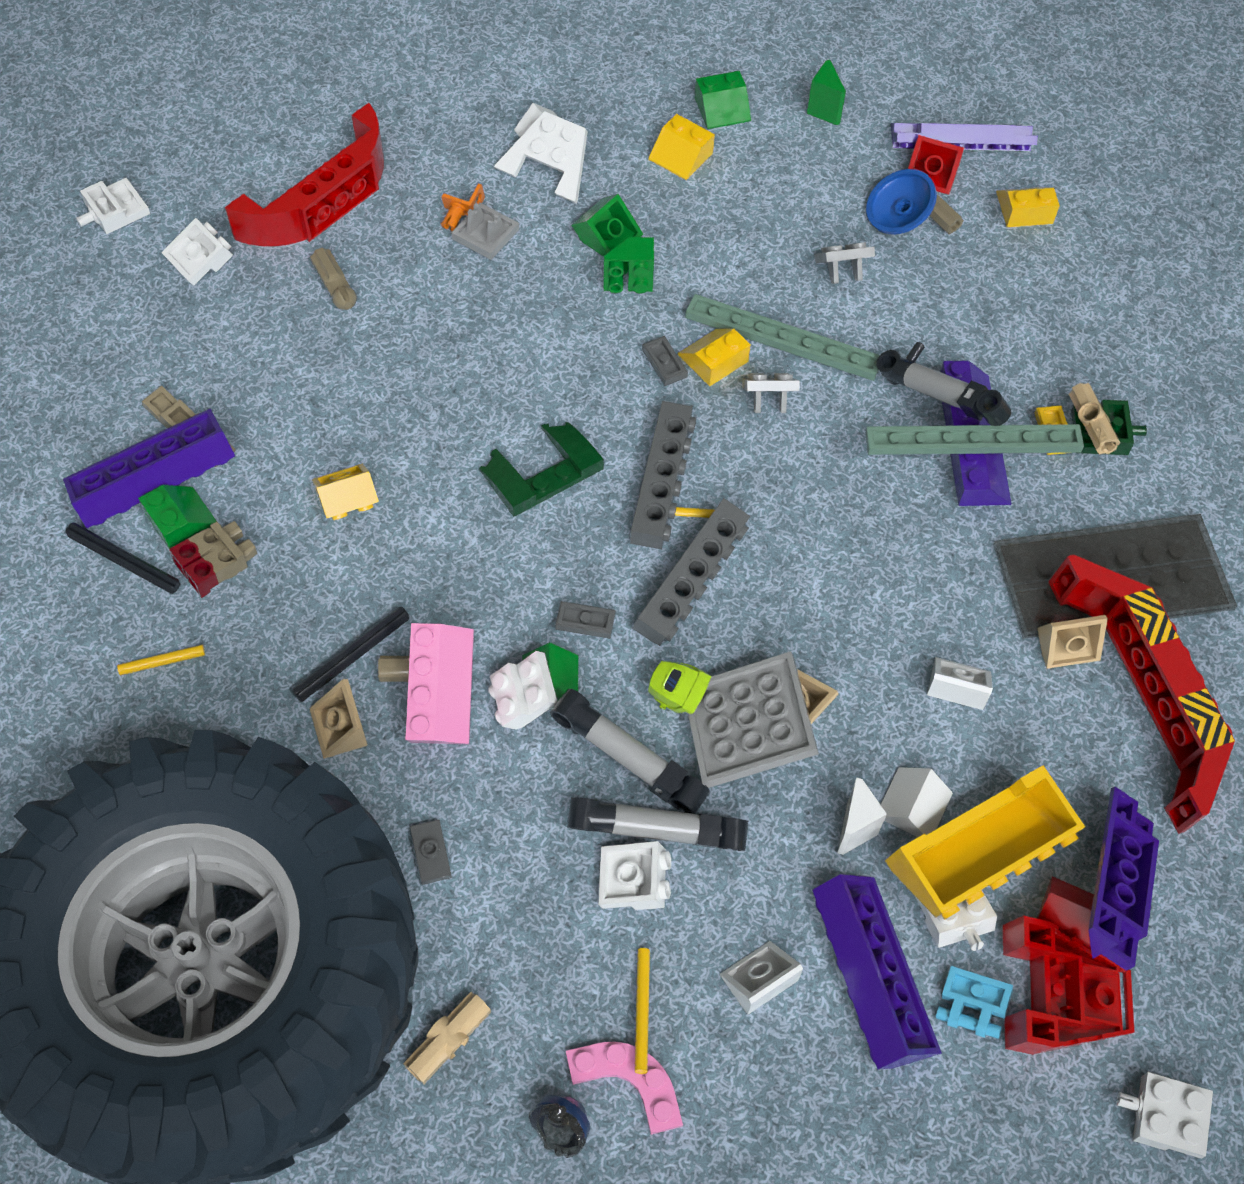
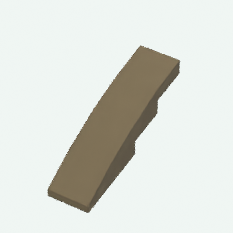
M162 385L142 401V406L167 429L197 415L180 399L177 401ZM230 444L233 452H235L236 449Z

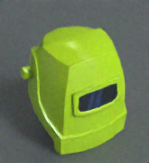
M662 660L651 676L648 692L656 701L661 703L659 707L663 710L667 707L677 714L683 712L693 714L704 696L712 676L689 664Z

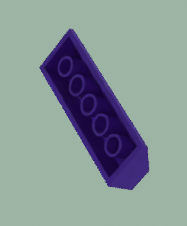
M943 361L941 373L970 383L972 380L991 390L989 376L970 361ZM942 402L946 426L990 425L984 417L979 421L967 416L962 409ZM1003 453L950 454L958 506L1012 504Z
M208 409L64 478L63 481L72 506L85 527L89 528L93 525L97 526L104 523L108 518L118 513L127 512L132 506L140 503L139 497L159 486H179L182 482L192 477L201 476L210 468L227 463L231 458L235 457V454L212 410Z
M839 874L814 888L812 891L816 899V908L823 918L827 938L832 943L837 957L838 968L844 976L848 987V996L856 1009L859 1026L865 1034L870 1048L869 1053L871 1059L876 1064L877 1070L893 1069L942 1054L875 878Z

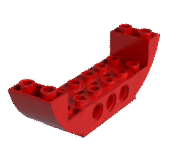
M367 103L351 115L356 141L342 149L337 155L325 162L310 175H307L295 186L288 189L276 200L269 203L264 209L245 194L230 202L225 209L234 240L263 247L289 245L304 240L310 242L379 190L378 183L384 169V153L379 122L371 104Z

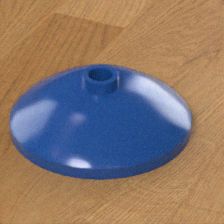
M915 169L896 171L883 178L870 193L866 205L868 219L875 229L885 234H902L911 231L921 225L933 211L937 199L936 187L932 179L922 171Z

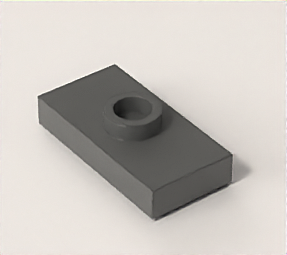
M665 336L642 344V351L664 386L688 377V371Z
M561 601L555 627L556 630L611 639L616 610Z
M440 820L410 826L422 885L452 878Z

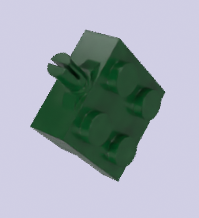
M1102 400L1100 404L1120 441L1117 449L1111 452L1110 455H1129L1134 445L1133 436H1146L1147 426L1131 424L1128 401ZM1073 405L1071 409L1072 424H1080L1084 444L1081 453L1099 454Z

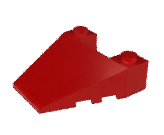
M1021 916L1004 924L1003 955L1030 961L1031 1010L1025 1009L1005 1017V1049L1034 1055L1135 1033L1131 970H1124L1103 955L1092 959V952L1082 945L1083 941L1075 936L1070 938L1058 930L1059 927L1052 922ZM1119 972L1123 973L1126 1030H1123Z

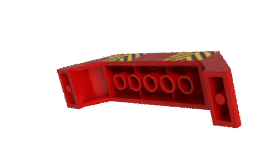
M1076 555L1067 556L1048 583L1060 606L1067 604L1092 617L1106 615L1108 618L1106 630L1180 770L1172 802L1164 807L1178 834L1186 832L1210 813L1235 743L1232 730L1225 723L1218 710L1217 702L1211 697L1204 684L1203 676L1193 664L1188 649L1183 645L1174 623L1170 621L1161 599L1157 597L1153 588Z

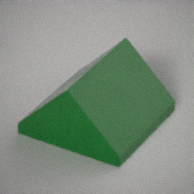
M826 60L812 79L807 114L831 124L840 125L846 90L831 60Z
M550 642L522 655L523 661L535 651L545 653L557 702L567 689L578 691L579 655Z

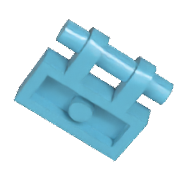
M951 966L942 993V999L953 1002L952 1008L949 1010L939 1006L936 1019L948 1022L947 1026L956 1029L960 1026L975 1031V1035L983 1038L987 1035L999 1039L1002 1027L990 1023L991 1016L994 1015L1005 1019L1013 985ZM967 1006L981 1011L979 1019L962 1014L963 1007Z

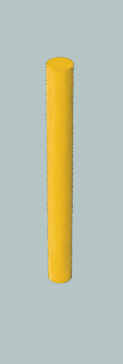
M640 948L637 953L634 1070L637 1074H646L648 1069L650 950L647 948Z

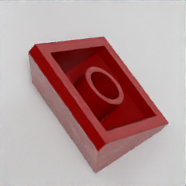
M918 135L908 169H915L926 173L932 179L936 191L949 195L959 170L964 148Z
M1052 876L1037 919L1052 922L1059 927L1058 930L1070 938L1075 936L1083 941V946L1091 950L1088 929L1094 894Z

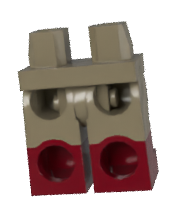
M235 521L223 527L218 522L210 525L211 528L205 529L169 549L174 564L185 578L188 579L201 598L211 592L210 589L224 580L233 578L240 571L248 568L246 562L257 555L256 547L250 539H246L238 545L234 543L243 537L242 530Z

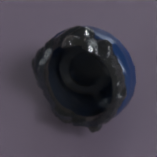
M546 1095L529 1112L530 1124L539 1135L545 1150L554 1149L557 1157L564 1155L566 1158L579 1154L585 1146L590 1132V1122L588 1121L586 1110L580 1101L567 1095Z

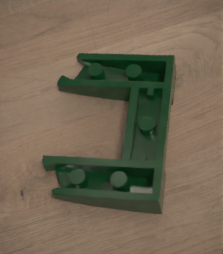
M565 422V425L549 427V424L541 425V429L565 460L535 476L524 480L497 449L491 452L490 456L493 458L487 466L479 468L513 517L604 469V459L569 422Z

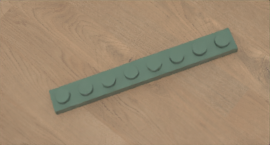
M697 294L693 296L686 310L685 318L717 329H735L744 338L872 381L875 380L879 371L876 366V361L880 356L878 354Z
M1080 424L869 426L865 432L868 455L1081 453L1084 447Z

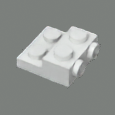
M197 218L162 251V254L192 285H195L210 269L217 272L233 256L229 251L232 246L222 236L217 239L215 235L218 232L208 222L203 225Z
M535 651L518 664L507 663L490 676L492 685L489 686V693L496 700L498 710L495 712V718L502 727L511 729L522 728L557 703L545 653Z
M658 841L602 846L598 905L603 909L630 906L635 910L664 908L665 899H669L671 895L670 884L668 880H665L666 870L671 869V855L669 851H666Z

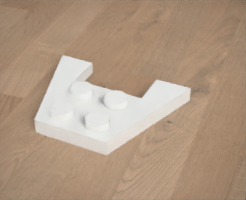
M544 111L494 167L516 177L525 158L528 157L563 172L564 174L555 194L577 204L588 131L584 127Z

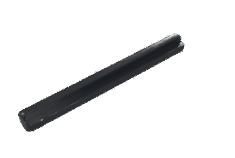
M70 523L65 529L67 537L168 593L174 594L179 589L181 584L177 578L79 524Z
M398 607L297 684L292 689L294 696L300 702L309 698L409 620L407 611L403 607Z

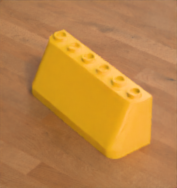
M1042 765L1021 777L1009 788L927 835L924 833L900 847L885 862L893 874L935 918L942 915L945 920L960 911L958 904L966 900L968 905L985 896L982 890L990 886L992 890H995L1009 881L1006 875L1014 871L1016 876L1030 869L1032 867L1030 861L1037 857L1041 862L1056 853L1053 847L1059 843L1065 848L1079 838L1076 833L1085 828V826L1049 772Z

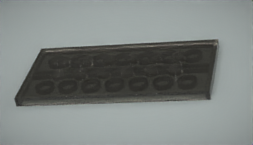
M1201 514L996 540L993 543L1023 639L1039 637L1037 628L1050 623L1092 617L1067 604L1060 606L1048 583L1067 556L1076 555L1152 587L1157 597L1161 599L1169 619L1235 610L1237 607Z

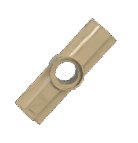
M1089 383L1075 385L1072 387L1069 396L1078 412L1079 419L1085 426L1099 454H1110L1117 449L1120 441L1110 424L1108 416Z
M470 992L448 1017L443 1016L431 1027L426 1035L427 1039L403 1063L404 1066L418 1081L425 1084L447 1059L451 1060L456 1056L454 1052L461 1045L465 1046L471 1033L488 1017L491 1009L478 995Z

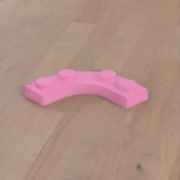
M602 1042L566 1051L573 1085L604 1077H618L629 1081L641 1096L651 1134L683 1127L672 1082L664 1068L650 1054H648L647 1073L637 1074L634 1072L635 1046L630 1044Z

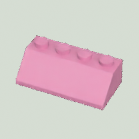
M411 623L406 740L410 743L469 744L474 629L445 624Z

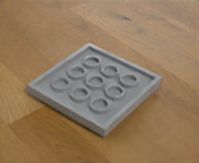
M791 651L712 676L693 714L688 713L702 784L708 788L819 754L795 659Z

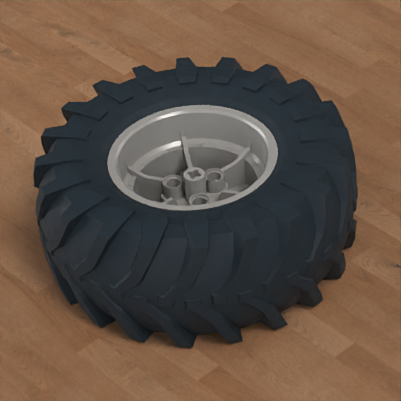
M194 730L190 747L154 737L129 741V761L122 764L83 761L67 770L75 788L62 798L27 802L14 815L27 830L12 849L0 853V1111L12 1124H15L27 1136L37 1142V1146L68 1163V1166L108 1184H230L265 1179L295 1164L294 1154L326 1143L350 1122L345 1113L356 1103L375 1091L389 1070L390 1065L383 1061L387 1053L391 1052L394 1044L409 1025L412 1003H408L407 998L409 989L414 984L419 961L413 925L415 917L406 887L407 884L394 851L376 820L360 804L345 783L318 763L314 762L308 765L292 750L261 737H258L252 747L228 734L213 730ZM214 885L235 886L254 895L260 902L232 922L225 918L217 919ZM189 890L178 928L169 924L156 926L141 923L151 911L163 902ZM277 930V958L272 976L268 980L239 957ZM222 933H231L230 938L226 942L217 943V939ZM173 938V942L169 947L160 949L163 940ZM127 943L156 962V964L139 982L117 994L115 971L122 949ZM201 983L197 993L187 995V990L192 984ZM218 992L253 1003V1006L237 1020L213 1032ZM177 996L184 1027V1038H167L154 1035L135 1026L132 1022Z

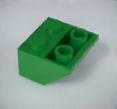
M628 237L604 255V291L612 293L622 292L623 276L628 273V291H634L639 294L653 292L654 237Z

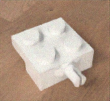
M124 178L107 187L103 181H100L81 190V195L89 212L76 217L81 227L95 221L100 224L106 234H109L149 215L150 211L129 180Z
M986 896L968 905L966 900L958 904L960 911L945 920L942 915L935 918L917 899L926 916V925L938 948L967 940L971 950L976 951V947L979 950L984 945L979 935L995 931L997 915Z
M1147 1072L1141 1077L1138 1098L1122 1092L1118 1093L1116 1105L1136 1111L1133 1141L1162 1150L1171 1149L1201 1159L1206 1156L1213 1091Z

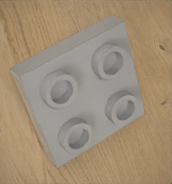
M475 203L474 209H469L468 216L452 231V239L492 260L519 231V223L482 203Z
M866 242L845 245V250H842V245L821 248L822 253L814 254L816 263L828 262L831 283L838 284V261L851 259L855 281H862V258L875 257L874 246L866 247Z
M749 373V378H742V388L746 391H754L755 413H761V391H779L780 412L786 413L787 391H799L800 380L793 378V375L790 373H774V378H767V375L764 373Z

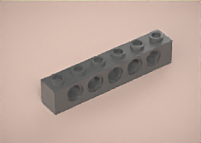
M662 401L632 523L630 544L662 550L664 541L669 542L672 526L668 525L669 518H675L677 503H673L674 496H680L682 481H678V477L685 474L687 460L683 459L684 453L689 454L692 439L688 438L689 432L694 433L696 417H692L693 406Z
M723 498L637 618L632 629L659 646L665 639L670 642L679 629L675 626L679 618L685 621L693 609L689 605L693 598L699 601L708 588L704 585V582L707 578L711 580L715 578L722 568L718 565V562L721 558L724 560L729 558L735 549L731 545L735 538L740 541L749 529L745 524L750 515ZM718 530L723 531L727 537L720 535ZM704 550L710 551L713 556H708ZM689 570H695L699 576L692 575ZM675 590H681L685 597L679 596ZM660 610H666L671 617L663 616Z

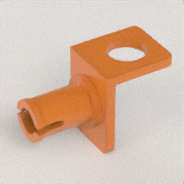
M478 183L469 202L443 193L442 201L444 208L449 209L444 220L441 222L443 228L448 229L451 226L450 230L453 231L461 217L464 215L468 216V210L474 209L477 196V203L483 202L485 195L482 184Z

